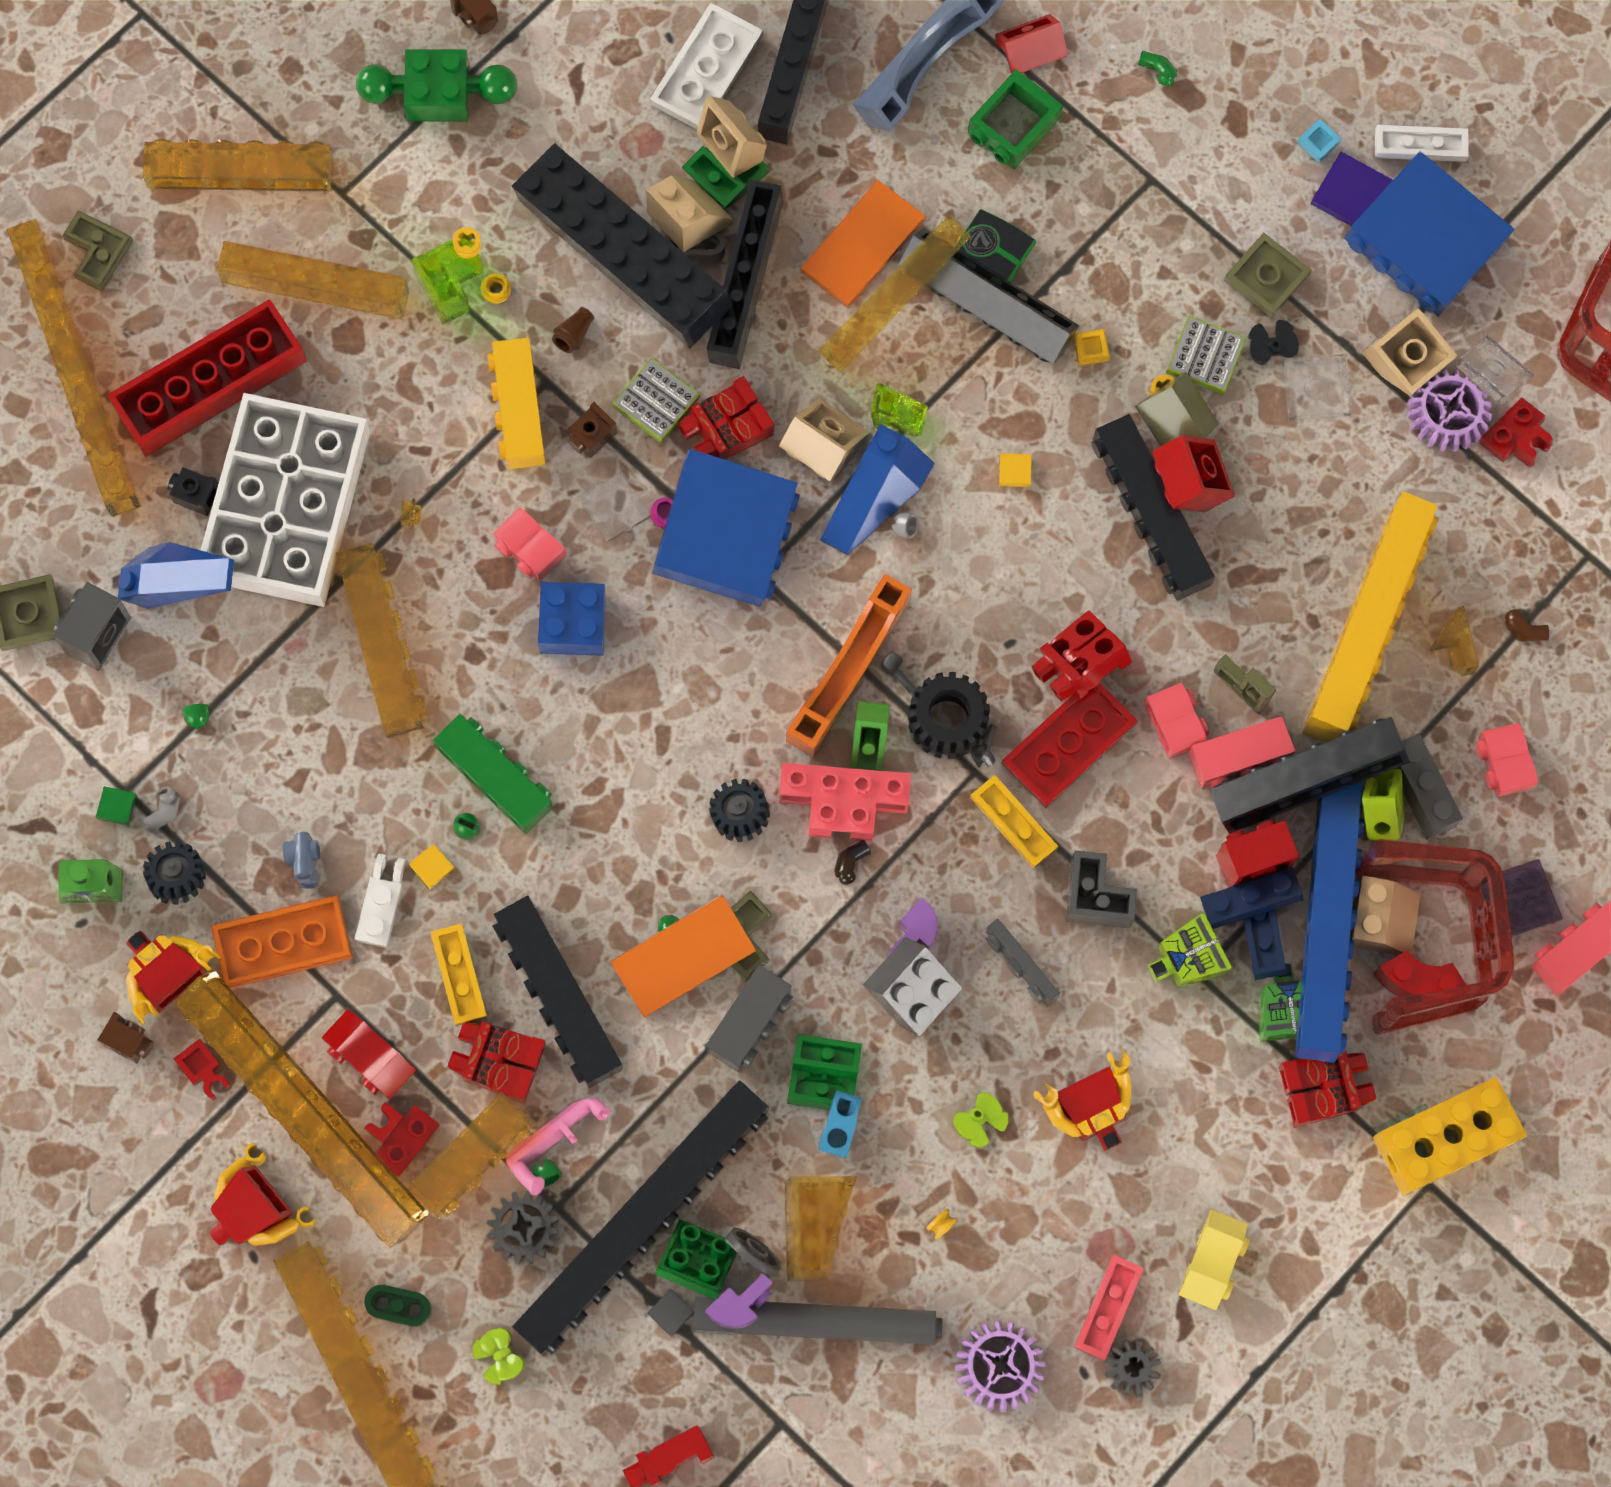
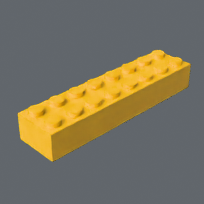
M1401 492L1382 531L1303 728V734L1327 743L1337 739L1344 732L1355 731L1361 716L1356 711L1360 712L1372 689V686L1367 683L1371 684L1374 675H1377L1383 661V657L1380 656H1382L1395 631L1392 628L1403 611L1406 603L1404 599L1407 592L1411 590L1417 576L1415 571L1425 556L1428 548L1426 544L1438 523L1439 517L1434 516L1438 505L1407 492Z

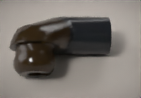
M865 840L857 842L838 854L834 873L839 878L841 884L848 885L854 882L856 874L853 871L856 861L871 854Z

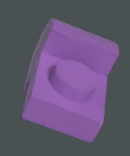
M921 898L900 920L899 928L906 934L888 951L887 957L905 937L926 946L928 950L931 949L937 933V918L933 908L924 898Z
M763 1273L740 1296L729 1287L705 1310V1314L713 1322L725 1328L739 1329L749 1326L758 1319V1316L750 1307L754 1304L759 1308L772 1295L769 1289L773 1283Z

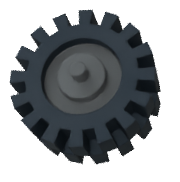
M737 779L731 780L732 786L728 787L725 782L721 784L723 789L721 792L718 789L713 792L715 799L710 798L711 808H709V812L715 828H717L721 836L725 834L726 839L730 841L735 837L737 842H743V836H747L749 841L754 839L752 833L756 832L759 836L762 833L761 826L767 827V818H770L769 805L763 790L759 789L756 783L752 782L749 785L747 779H742L741 784H738Z
M170 841L165 842V849L162 850L160 845L155 847L156 855L149 852L147 855L149 862L144 861L143 864L145 870L143 875L150 892H152L157 900L160 898L162 903L168 904L169 899H171L173 905H179V898H182L184 903L190 901L188 898L189 894L195 898L199 894L197 888L203 889L204 882L202 879L206 880L205 868L196 849L193 851L191 845L186 844L184 847L181 841H176L175 847H172Z

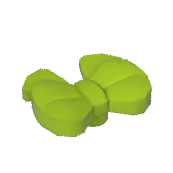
M980 1093L976 1097L975 1108L971 1109L970 1112L956 1113L952 1123L955 1131L966 1141H970V1146L981 1148L989 1143L982 1125L988 1122L992 1127L1003 1132L1008 1125V1113H1002L1003 1109L994 1096L989 1093Z
M505 1327L488 1331L481 1339H476L472 1348L475 1359L493 1355V1359L496 1362L484 1373V1378L491 1384L500 1385L503 1381L518 1376L525 1368V1359L513 1353L512 1347L509 1346L512 1335L510 1330Z

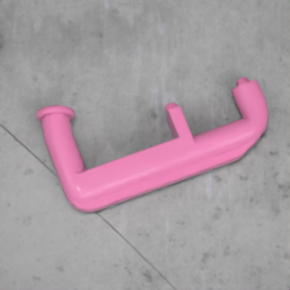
M588 1098L572 1103L507 1155L506 1164L521 1184L529 1190L530 1194L533 1196L540 1194L544 1188L545 1181L542 1177H536L527 1165L564 1136L572 1145L575 1144L577 1139L569 1128L591 1111L599 1120L608 1118L610 1110L602 1101L596 1098Z

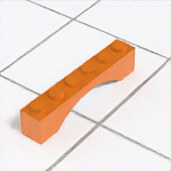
M884 573L834 662L786 732L787 743L811 757L815 756L908 605L911 598V588Z

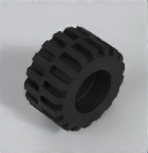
M943 672L936 674L933 680L928 677L924 680L922 687H917L914 697L911 699L908 713L909 731L914 734L913 740L915 743L923 745V751L929 753L930 750L935 752L934 757L941 758L942 754H948V759H954L958 753L964 756L968 754L970 748L974 749L978 746L979 741L985 735L989 721L990 705L986 703L987 695L985 691H979L980 685L976 681L973 684L968 682V676L963 674L962 678H957L956 672H949V676L944 677ZM944 701L957 703L965 710L968 717L967 722L958 729H943L937 726L931 719V708Z

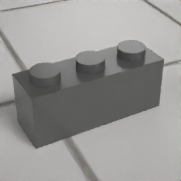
M1420 733L1403 740L1410 763L1395 769H1402L1403 794L1426 839L1429 840L1455 828L1463 820V817Z
M758 965L705 1045V1051L739 1072L742 1066L748 1068L758 1053L754 1049L761 1038L766 1041L776 1026L772 1020L778 1011L784 1013L794 997L789 995L792 991V985L761 965Z

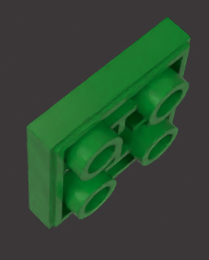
M679 1219L657 1266L655 1275L716 1300L737 1256V1252L725 1242L726 1238Z

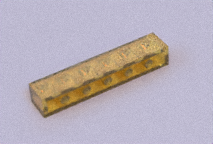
M157 139L154 142L144 143L142 176L148 189L332 192L334 157L331 146L318 141L309 142L308 144H294L290 141L264 144L256 140L246 143H233L228 140L202 143L194 139L186 140L185 142Z
M949 214L818 352L841 373L972 235Z
M229 241L223 242L216 268L223 284L403 320L410 292L406 277Z
M373 543L336 552L386 738L423 729L424 726L421 718L427 717L423 699L416 700L413 689L418 688L419 684L415 670H408L405 659L411 658L406 639L401 641L399 639L397 630L402 629L403 626L398 610L392 611L389 600L395 599L391 582H384L381 571L387 570L382 551L376 553Z

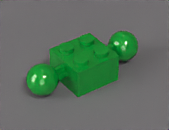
M405 49V75H392L386 67L379 64H371L364 67L358 73L356 90L364 101L372 104H380L387 101L393 93H404V109L407 122H468L469 94H481L486 101L492 104H504L514 97L517 91V79L515 74L503 65L489 66L481 75H469L467 50Z

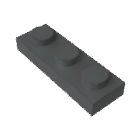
M997 918L988 925L986 941L996 953L1001 951L1009 960L1006 964L1010 971L1017 978L1022 976L1029 984L1027 990L1033 999L1039 1004L1043 1001L1047 1007L1055 1002L1060 992L1002 922Z

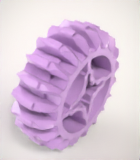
M1445 368L1441 371L1440 376L1434 375L1411 395L1413 398L1408 400L1407 407L1411 408V410L1407 413V419L1415 420L1410 426L1411 430H1421L1418 440L1425 437L1430 439L1428 441V448L1432 447L1436 442L1439 444L1440 452L1444 451L1447 445L1450 446L1452 452H1456L1459 449V445L1467 449L1470 447L1471 441L1477 443L1481 438L1480 434L1486 433L1488 429L1486 423H1489L1492 419V414L1487 412L1491 409L1492 402L1484 401L1488 396V391L1478 390L1481 386V381H1477L1474 384L1470 382L1471 373L1461 378L1459 369H1457L1450 376ZM1440 391L1454 392L1451 395H1443L1440 393H1438L1437 395L1434 394ZM1463 398L1468 402L1471 410L1464 405ZM1452 402H1455L1452 408L1453 412L1448 415L1447 419H1444L1447 407L1449 408ZM1426 407L1429 408V412L1435 415L1436 423L1430 418ZM1451 425L1457 426L1459 428H1461L1462 426L1465 427L1460 430L1445 429L1446 427Z
M1000 1320L994 1322V1331H991L989 1325L985 1322L981 1325L984 1335L981 1336L977 1330L972 1329L970 1335L975 1342L972 1343L967 1339H963L961 1342L962 1346L969 1351L968 1353L963 1351L956 1353V1357L965 1360V1364L956 1365L955 1371L966 1372V1376L959 1378L957 1382L959 1385L967 1382L971 1385L964 1392L966 1397L970 1396L974 1391L979 1394L974 1401L975 1405L978 1406L983 1398L987 1399V1411L993 1409L994 1402H999L1000 1412H1005L1007 1408L1006 1401H1010L1011 1407L1017 1410L1019 1408L1017 1397H1020L1027 1404L1031 1401V1398L1026 1390L1028 1389L1033 1393H1038L1040 1390L1032 1381L1033 1379L1043 1381L1045 1375L1035 1372L1036 1368L1046 1366L1045 1361H1035V1356L1042 1354L1043 1349L1040 1347L1031 1350L1030 1345L1037 1339L1035 1336H1031L1025 1341L1022 1338L1027 1330L1025 1327H1021L1018 1333L1015 1334L1012 1333L1014 1329V1322L1009 1321L1006 1331L1002 1330ZM992 1339L1010 1341L1001 1353H993L980 1347V1345ZM1018 1347L1024 1353L1027 1361L1026 1377L1013 1364V1356ZM1007 1352H1009L1010 1354L1005 1363L1008 1373L1004 1374L1002 1371L1000 1375L997 1374L993 1381H991L996 1367L992 1360L996 1358L999 1361L1000 1357L1004 1358ZM974 1355L981 1359L980 1361L988 1369V1375L983 1385L978 1382L974 1374ZM1000 1379H1007L1020 1385V1388L1007 1394L991 1392L993 1386Z

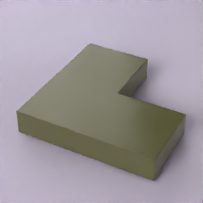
M79 210L62 235L64 240L87 251L73 274L75 279L103 292L133 243L131 236Z
M1226 654L1217 662L1214 668V673L1258 714L1268 706L1276 692V689L1254 668L1246 674Z
M751 890L731 907L748 937L772 917V913ZM750 937L749 939L756 951L731 966L745 982L750 979L758 965L763 967L770 961L768 956Z

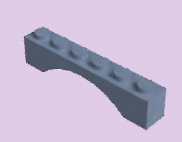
M945 0L853 104L866 124L872 128L890 131L909 110L913 93L930 66L956 41L984 24L1004 1Z

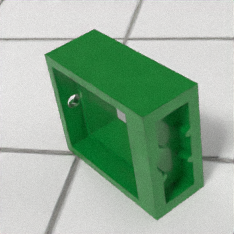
M1015 69L971 117L967 133L975 144L981 147L985 146L993 152V156L998 162L1003 165L1008 164L1015 169L1060 120L1063 105ZM1009 94L1041 117L1039 122L1016 147L984 123Z

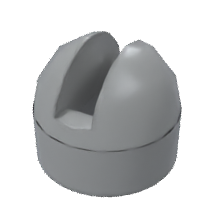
M904 512L894 517L896 522L892 524V529L897 536L911 539L916 535L919 525L916 514Z

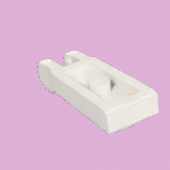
M378 853L373 869V877L369 879L355 941L387 948L403 888L401 882L406 859L398 858L395 862L391 882L382 880L387 860L386 855Z

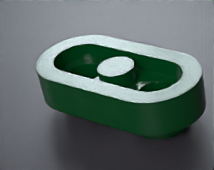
M388 1285L372 1287L367 1292L364 1300L367 1312L374 1318L410 1327H419L425 1324L432 1312L431 1304L423 1294ZM380 1297L388 1298V1305L384 1309L377 1307L376 1303ZM413 1304H418L421 1307V1312L417 1316L409 1314V1308Z

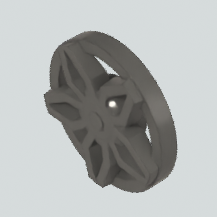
M733 1228L728 1233L725 1242L735 1249L739 1254V1260L744 1265L755 1267L768 1278L775 1276L779 1272L781 1264L778 1258L759 1239L740 1228Z

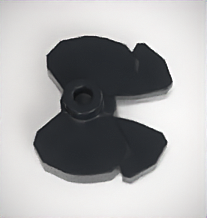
M1284 320L1276 321L1275 337L1269 338L1262 324L1258 323L1252 327L1248 339L1251 340L1250 354L1255 363L1265 365L1272 356L1279 354L1288 360H1293L1299 350L1298 339L1295 333L1292 332L1294 326Z

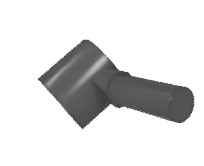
M890 651L881 662V668L887 674L894 675L911 694L916 688L903 672L898 669L903 659L895 652Z
M993 724L989 725L982 744L976 746L971 751L972 758L978 768L981 767L983 762L988 767L995 763V757L990 750L997 729Z

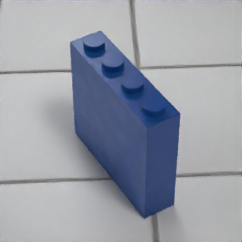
M1419 151L1355 221L1344 239L1348 241V245L1353 251L1366 256L1377 271L1390 276L1401 291L1414 296L1424 310L1434 313L1439 317L1508 240L1514 228Z
M689 449L684 459L651 574L760 607L765 598L771 599L776 581L771 580L774 569L779 570L784 552L779 551L782 540L787 541L792 523L787 522L789 512H795L800 494L795 493L798 483Z

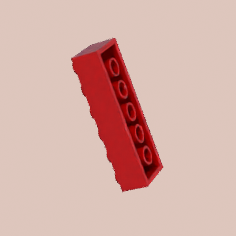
M268 299L107 394L146 458L242 401L243 393L253 394L306 363L307 360L303 348L272 301Z

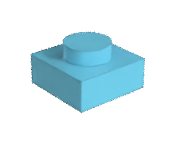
M1318 119L1298 138L1297 144L1320 163L1340 144L1342 138L1321 119Z

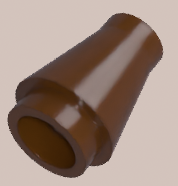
M580 307L577 312L554 329L553 343L566 353L578 350L590 324L594 320V315L588 309Z

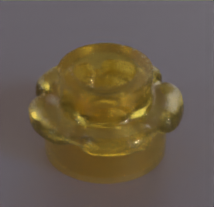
M412 498V501H402L401 526H410V529H413L414 524H420L421 505H415L414 498Z

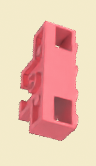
M782 763L779 803L811 806L808 837L831 839V832L837 831L851 833L850 840L852 841L865 840V842H873L876 811L907 814L911 773Z

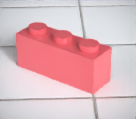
M1280 716L1192 745L1188 755L1201 789L1211 786L1212 789L1222 784L1224 780L1238 776L1242 777L1254 768L1267 767L1277 763L1282 757L1294 755L1296 751L1283 717Z
M1611 901L1607 902L1603 907L1596 903L1583 914L1586 919L1585 922L1579 927L1573 922L1559 934L1563 939L1560 943L1553 947L1549 942L1535 954L1539 960L1531 967L1556 996L1566 990L1611 952Z

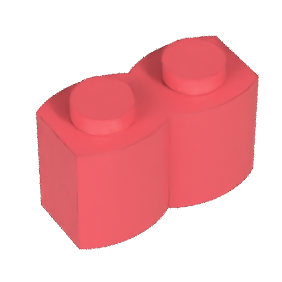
M520 507L493 533L497 541L494 545L496 549L506 558L509 556L515 558L519 562L517 568L528 579L534 576L537 580L541 581L566 556L565 548Z
M1182 683L1146 697L1144 701L1146 710L1169 759L1189 752L1192 745L1207 741L1206 736L1209 735L1208 726L1202 717L1198 718L1193 708L1196 707L1195 697L1190 689L1186 690Z
M1520 723L1482 731L1478 737L1479 741L1476 742V751L1479 759L1485 760L1488 771L1485 772V779L1489 790L1494 789L1496 796L1500 797L1533 789L1537 785L1538 779Z

